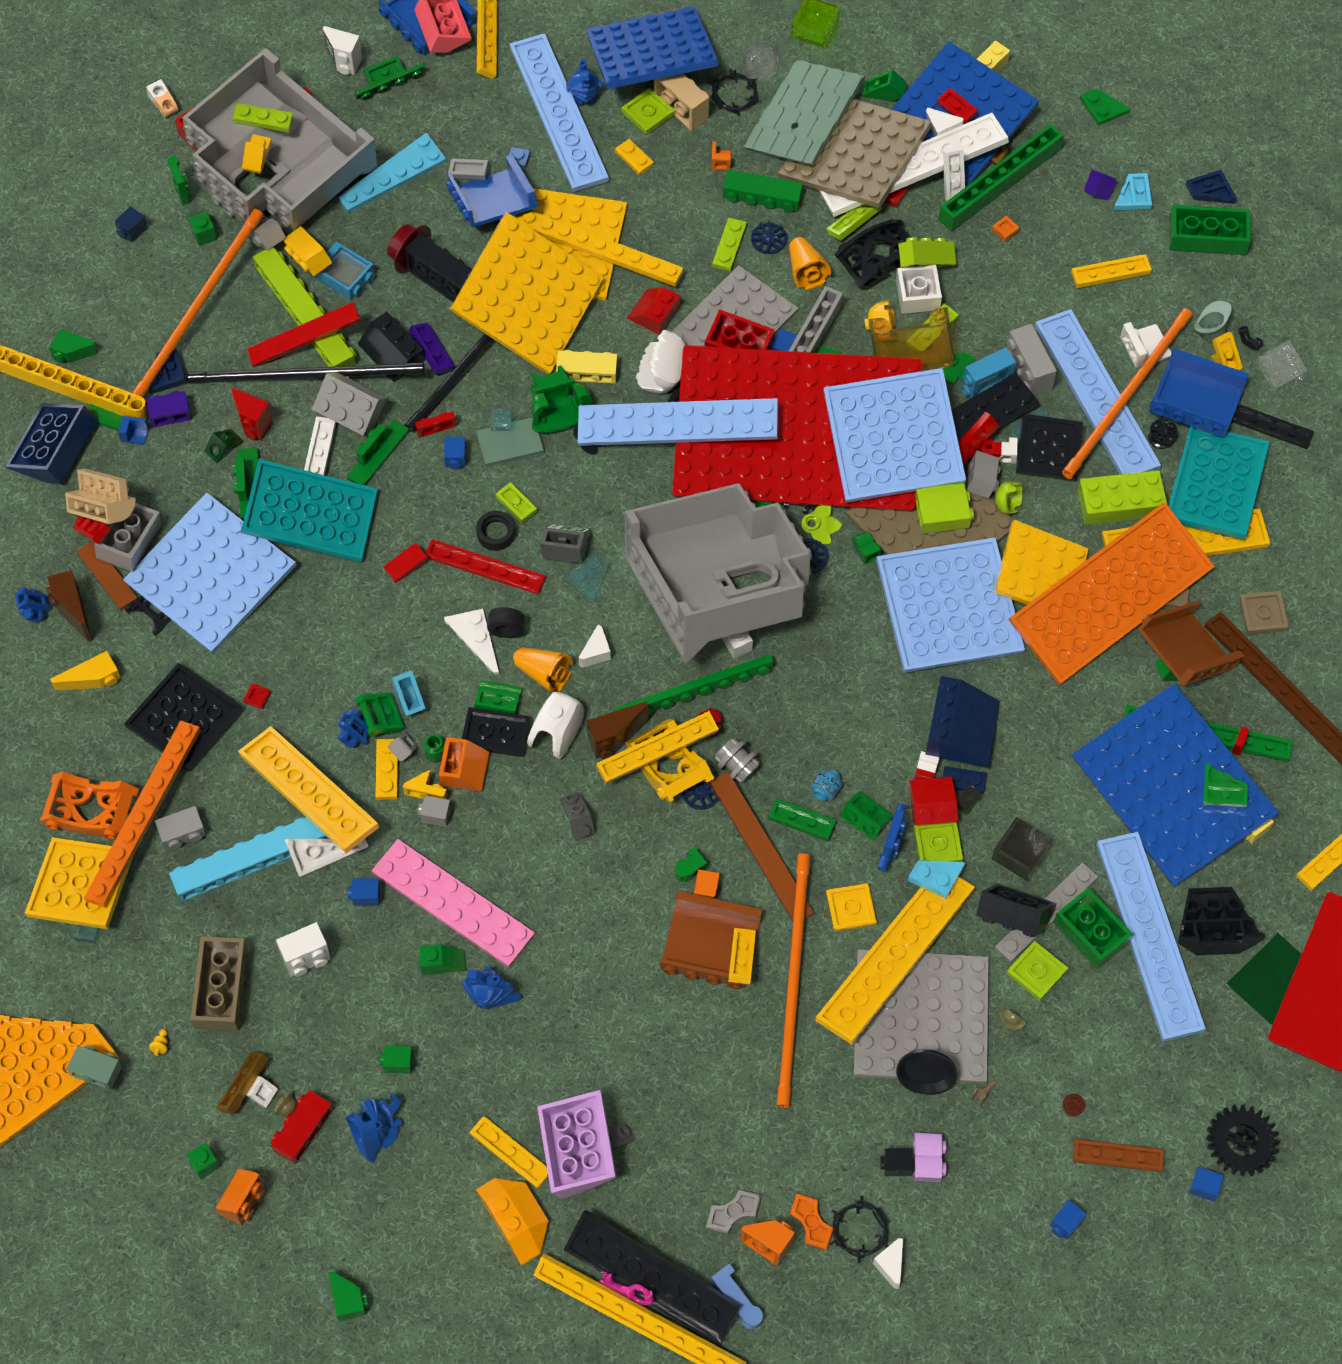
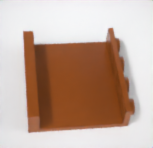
M1200 601L1187 602L1183 606H1174L1167 611L1161 610L1154 615L1152 613L1148 614L1143 618V623L1138 628V631L1183 686L1230 671L1245 657L1240 650L1226 655L1193 615L1202 604Z
M678 891L663 958L660 960V969L669 975H676V973L684 974L686 978L691 980L702 978L706 979V982L716 985L721 982L727 984L732 989L745 988L746 984L728 982L734 928L756 930V943L762 909Z

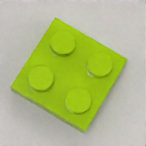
M650 87L621 107V112L646 135L675 115V110Z
M957 822L914 825L919 860L963 862Z
M1034 941L1012 964L1006 974L1037 1000L1041 1001L1068 971V967Z

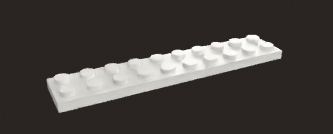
M990 113L926 140L920 144L890 193L943 171V149L962 146L964 149V161L1009 143L1008 136L994 114ZM819 190L833 217L863 205V203Z

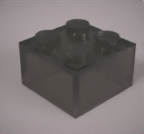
M1016 817L994 848L991 859L1024 880L1029 881L1050 850L1053 839L1036 829L1033 839L1030 840L1033 826Z

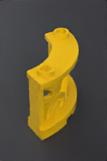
M667 719L652 729L625 742L626 749L635 746L646 738L654 737V734L663 729L667 731L676 727L675 721ZM686 747L665 756L668 759L683 758L677 766L678 774H667L657 771L659 759L650 763V767L646 765L640 768L651 786L656 790L660 799H665L668 802L674 801L673 796L702 780L709 782L714 779L706 760L698 756L695 751L689 752Z

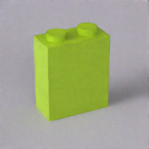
M964 483L916 489L915 504L921 534L970 528L971 520H974L973 508H969L970 493L969 490L965 489Z

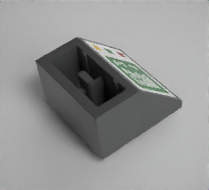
M557 524L545 527L540 542L543 559L582 564L592 530Z

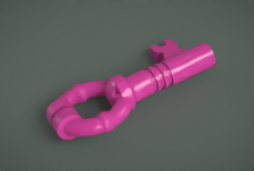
M607 1272L603 1273L604 1279L600 1280V1284L619 1294L626 1295L627 1298L632 1299L641 1306L650 1305L654 1302L652 1291L644 1286L633 1284L628 1287L613 1282L611 1273L609 1275ZM636 1290L643 1293L644 1299H640L635 1295Z

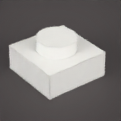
M258 1076L246 1095L266 1108L278 1088L263 1077Z

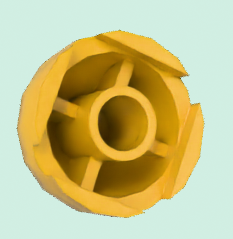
M890 300L873 305L868 312V318L865 319L866 330H870L875 338L883 341L897 339V334L893 335L896 317L894 309L888 306V304H891Z

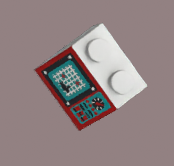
M324 26L323 34L326 52L336 70L344 75H355L362 60L359 35Z

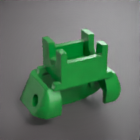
M561 365L558 366V372L540 377H538L536 372L532 373V380L535 384L531 385L530 390L532 394L531 415L532 430L535 432L551 433L575 427L578 424L579 405H592V397L588 389L579 382L575 383L573 378L569 379ZM569 385H571L575 392L574 397L572 395H568Z

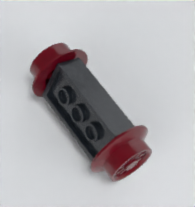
M411 224L403 225L394 234L388 245L387 254L394 260V269L398 273L410 272L452 302L456 299L473 269L465 265L460 258L452 256L444 247L436 245L431 239V229L426 225H421L417 228Z

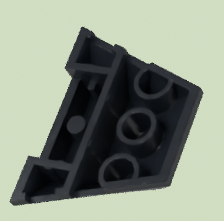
M1232 887L1189 888L1177 943L1193 954H1240L1264 940L1265 936L1262 932L1258 931L1254 925L1255 921L1252 917L1248 916L1244 910L1243 903Z

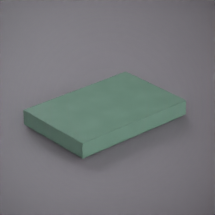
M532 418L476 431L486 467L544 453L539 433L532 430Z

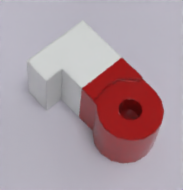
M1009 437V442H995L994 440L987 439L981 445L980 452L998 457L999 462L1016 463L1017 438Z
M921 751L914 780L934 778L939 757L925 755L926 752Z

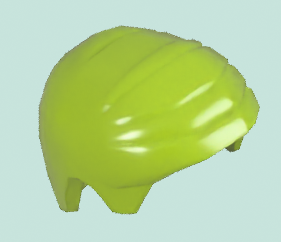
M1008 481L1002 483L997 488L995 503L1000 512L1006 515L1018 512L1015 508L1021 506L1022 503L1021 483Z

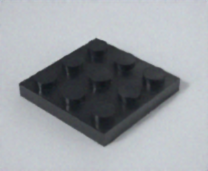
M1023 414L1015 473L1075 482L1077 472L1072 479H1068L1062 474V471L1080 450L1083 422Z

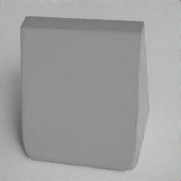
M403 732L388 745V748L399 761H403L417 748V745Z

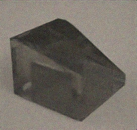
M970 785L966 786L956 799L957 810L968 815L980 800L981 792Z

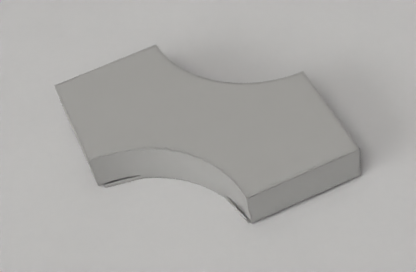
M739 1190L731 1202L721 1206L712 1205L706 1229L728 1234L732 1225L738 1220L749 1217L756 1218L761 1195Z

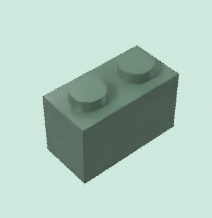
M77 1045L66 1070L71 1077L111 1091L122 1066L118 1057L111 1053L104 1055L98 1053V1050L94 1047L86 1045L84 1048Z

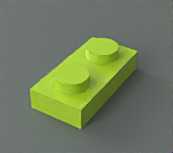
M511 482L495 494L496 499L522 524L537 513V508Z

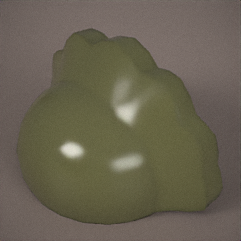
M1002 1009L1000 1014L1001 1023L1007 1029L1016 1031L1026 1025L1023 1018L1008 1009Z
M290 1091L278 1099L276 1108L273 1110L274 1115L281 1114L287 1116L289 1113L293 1114L297 1108L293 1092Z

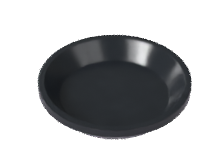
M920 1049L904 1055L899 1060L896 1075L899 1082L906 1089L914 1093L936 1095L949 1090L957 1080V1067L943 1053L931 1049Z

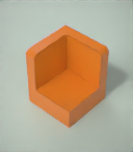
M712 141L711 169L730 170L731 151L716 150V141Z
M698 870L694 894L715 898L720 873Z

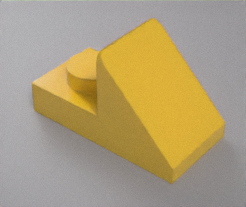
M252 134L250 142L246 141L242 170L261 174L272 143L271 138Z
M1227 332L1212 340L1216 354L1211 357L1216 363L1237 370L1243 369L1231 332Z
M430 770L407 781L403 785L404 795L420 799H424L425 796L447 799L446 789L437 784L429 785L431 780Z

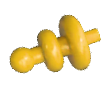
M165 1029L160 1030V1036H156L154 1042H151L149 1045L150 1050L154 1052L155 1056L165 1054L168 1050L166 1046L168 1041L165 1038L168 1033Z

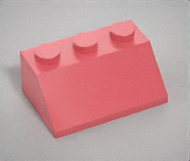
M457 0L418 1L414 10L430 52L448 53L471 40Z

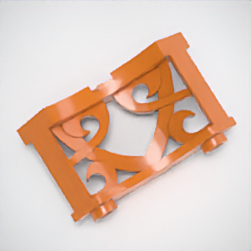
M65 771L53 774L52 786L43 815L40 817V822L46 824L45 826L52 830L61 829L114 840L125 823L132 797L137 796L139 788L121 780L115 782L101 781L100 785L89 784L90 779L78 777ZM60 786L62 787L63 798L57 797ZM78 792L84 793L80 799L76 796ZM93 795H96L97 802L104 811L93 819L86 821L78 813L75 805H83ZM106 797H107V798H110V799L107 801V803L110 804V805H107V804L103 803V800H104ZM55 803L66 805L56 809L57 812L64 813L63 817L51 814Z

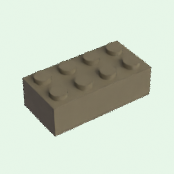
M200 937L190 1019L194 1029L238 1030L247 957V945L244 938Z

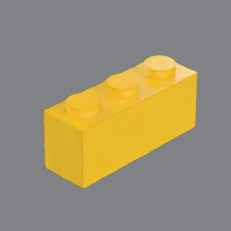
M301 226L283 239L286 245L284 250L293 258L297 265L301 266L305 273L309 271L315 276L332 264L324 248Z

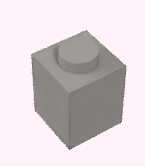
M425 796L423 803L420 802L418 807V815L421 817V822L446 827L451 810L450 800Z

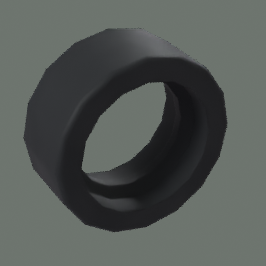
M494 510L485 513L477 521L476 533L478 542L484 548L492 551L507 548L515 537L513 519L502 511ZM501 522L507 526L508 531L500 539H490L484 535V528L489 523Z

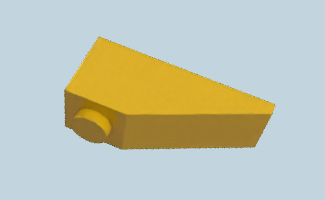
M105 651L50 680L55 690H72L113 686L121 677L110 655Z

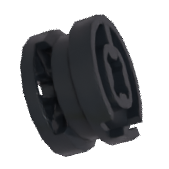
M1161 418L1155 420L1151 424L1148 433L1150 444L1158 449H1166L1173 446L1178 434L1176 424L1168 419Z

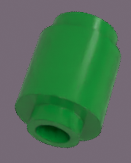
M433 734L424 741L425 756L431 762L442 760L445 742L441 736Z

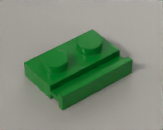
M481 680L474 708L516 714L522 687Z

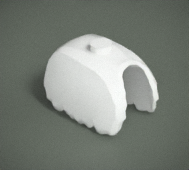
M663 330L658 336V342H651L645 348L644 352L646 354L642 356L639 366L640 372L636 375L637 384L643 390L655 394L668 393L681 380L683 347L686 345L680 336L667 330Z
M553 692L544 702L535 718L528 736V746H532L539 731H547L553 737V756L561 759L567 753L572 741H574L579 727L582 726L585 712L583 705L577 699L567 694Z

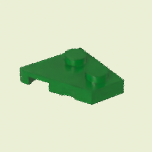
M1097 88L1081 94L1079 98L1098 126L1130 113L1128 106Z
M1205 763L1203 805L1247 807L1248 784L1239 779H1234L1226 772L1213 768L1209 763Z

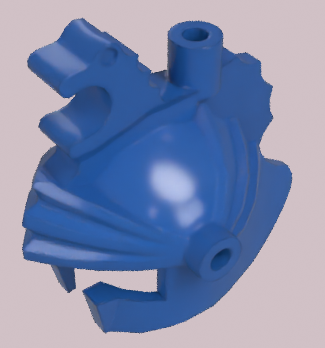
M580 59L579 69L572 75L569 83H566V90L571 91L575 103L579 106H582V101L593 105L598 98L599 88H602V80H599L593 72L587 69V62L584 59Z
M486 966L482 971L468 970L467 978L462 982L463 988L474 1004L482 1009H491L520 1000L522 995L515 992L513 985L504 981L498 973L493 971L494 968Z
M390 1094L391 1103L388 1105L383 1099H380L379 1103H377L376 1099L372 1101L367 1099L366 1102L361 1101L360 1110L362 1118H360L358 1113L354 1114V1112L345 1118L352 1132L355 1144L360 1153L369 1162H375L376 1154L380 1148L386 1149L388 1146L393 1145L394 1140L397 1139L398 1127L402 1126L399 1117L394 1120L392 1119V1115L397 1111L401 1100L395 1094Z

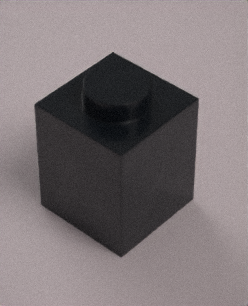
M912 1148L885 1149L884 1156H880V1170H885V1176H912Z

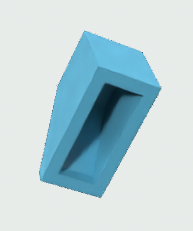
M412 670L392 678L399 706L406 716L426 709Z

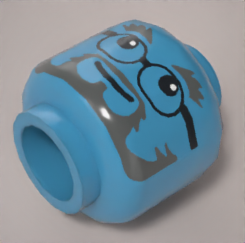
M832 769L829 771L821 770L811 783L812 794L821 801L833 800L842 788L840 775Z

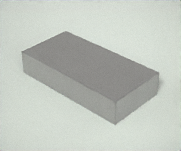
M452 159L448 174L451 173L453 178L486 180L490 164L488 160Z

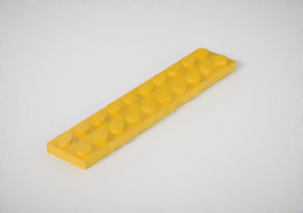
M959 877L947 899L920 887L818 1013L815 1021L852 1045L972 895L975 886Z

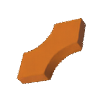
M796 1193L790 1216L802 1224L806 1234L805 1244L827 1251L833 1228L820 1218L817 1209L818 1200Z

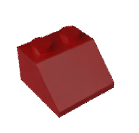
M665 287L647 289L629 313L627 319L660 335L680 308V295Z
M233 388L232 395L245 436L251 440L258 439L262 441L273 423L269 402Z
M952 777L909 780L912 822L915 825L958 822L957 800Z

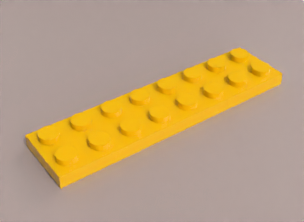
M1260 508L1253 509L1245 540L1183 525L1206 556L1267 548L1270 546V540ZM1129 528L1102 531L1101 536L1104 547Z
M271 726L238 751L241 758L343 852L348 853L379 828L378 823Z

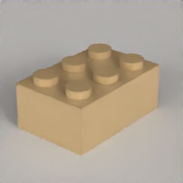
M683 73L654 79V92L675 110L674 116L689 130L693 131L708 120L709 96L704 90L697 87L692 79H689Z

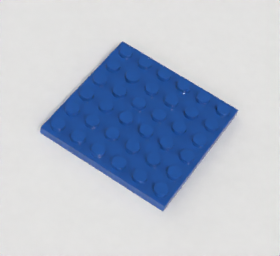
M684 7L676 11L669 10L662 14H650L643 18H631L628 21L612 22L610 25L594 26L591 29H587V35L607 89L718 66L717 56L695 7Z
M948 41L891 110L926 120L927 108L948 113L937 104V100L950 87L978 109V114L971 121L993 113L1009 140L1039 105V100ZM932 129L929 130L922 142L936 137ZM1004 145L964 161L966 186L978 178Z

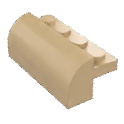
M85 468L77 470L79 490L65 492L68 513L107 524L123 521L131 515L135 507V498L128 496L129 488L126 479Z

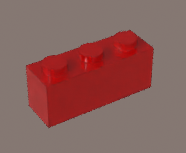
M308 1090L306 1095H301L296 1104L297 1108L293 1114L289 1113L284 1120V1127L280 1132L277 1131L271 1140L273 1152L295 1165L333 1110L330 1102Z

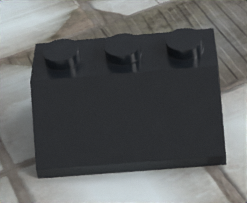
M387 311L370 323L358 342L362 350L377 365L425 362L424 349ZM390 374L387 376L395 383L406 374Z
M995 884L982 891L976 916L982 917L983 921L987 923L996 922L1002 924V927L1005 929H1017L1023 931L1022 933L1026 936L1035 937L1044 932L1057 903Z

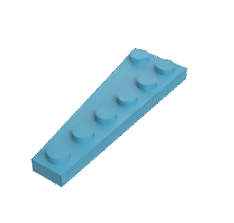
M425 133L339 195L338 200L347 213L442 165L446 162V158L430 136Z

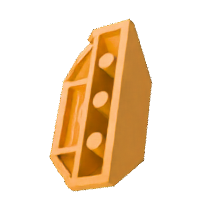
M494 1178L475 1189L520 1265L522 1266L539 1256L542 1251L549 1221L526 1183Z

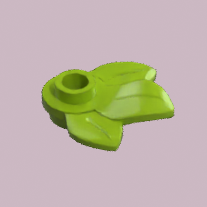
M818 506L812 514H807L803 517L802 528L805 532L811 534L813 539L822 544H831L830 534L840 530L842 524L830 516L831 506ZM814 522L815 526L810 527L808 526V523Z

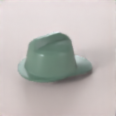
M1226 301L1213 302L1205 307L1194 325L1195 330L1201 333L1209 343H1212L1213 339L1225 334L1227 320L1232 312L1231 305Z

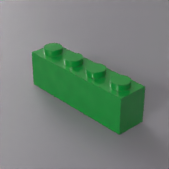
M728 169L723 186V198L731 202L742 201L748 205H764L768 209L780 208L785 212H798L803 183Z

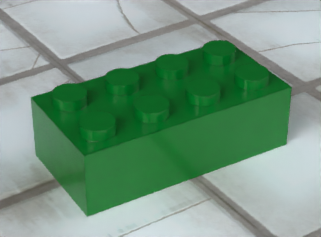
M1172 205L1169 216V250L1247 255L1251 242L1250 209Z

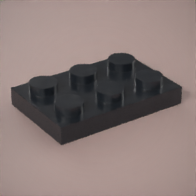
M468 707L462 739L468 740L490 753L523 757L531 718L526 715Z

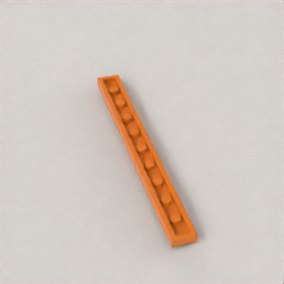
M180 720L84 896L87 902L104 908L107 906L201 732L199 726Z

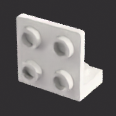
M1131 322L1123 324L1120 338L1135 368H1139L1144 364L1163 338L1156 324L1138 330L1134 329ZM1169 347L1158 361L1170 358L1171 351Z

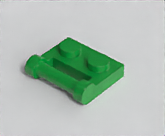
M170 156L167 162L173 176V185L182 205L189 204L191 192L188 187L187 177L185 173L181 174L179 170V158L177 156Z
M391 692L364 694L355 698L357 706L361 708L368 727L367 733L370 737L378 734L401 732L404 729ZM368 704H372L379 723L377 725L374 722Z

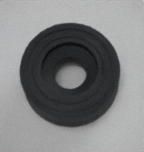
M508 607L494 608L489 612L487 630L492 635L501 638H518L523 634L525 616L522 612Z

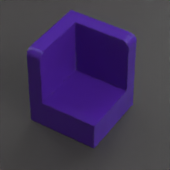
M1091 170L1084 192L1109 200L1117 179Z

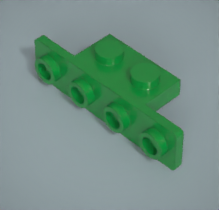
M397 55L363 70L369 86L356 91L354 96L355 98L361 97V99H365L371 96V92L375 90L381 92L388 89V85L391 83L398 85L404 82L405 77L410 75L412 78L422 74L425 65L422 63L404 70Z
M392 420L387 427L379 423L376 428L369 432L365 442L358 445L356 449L358 463L349 472L347 479L353 483L366 485L406 436L409 429L396 420Z
M257 448L238 449L236 464L232 465L233 476L237 477V482H233L234 494H238L240 500V517L242 521H244L258 464Z

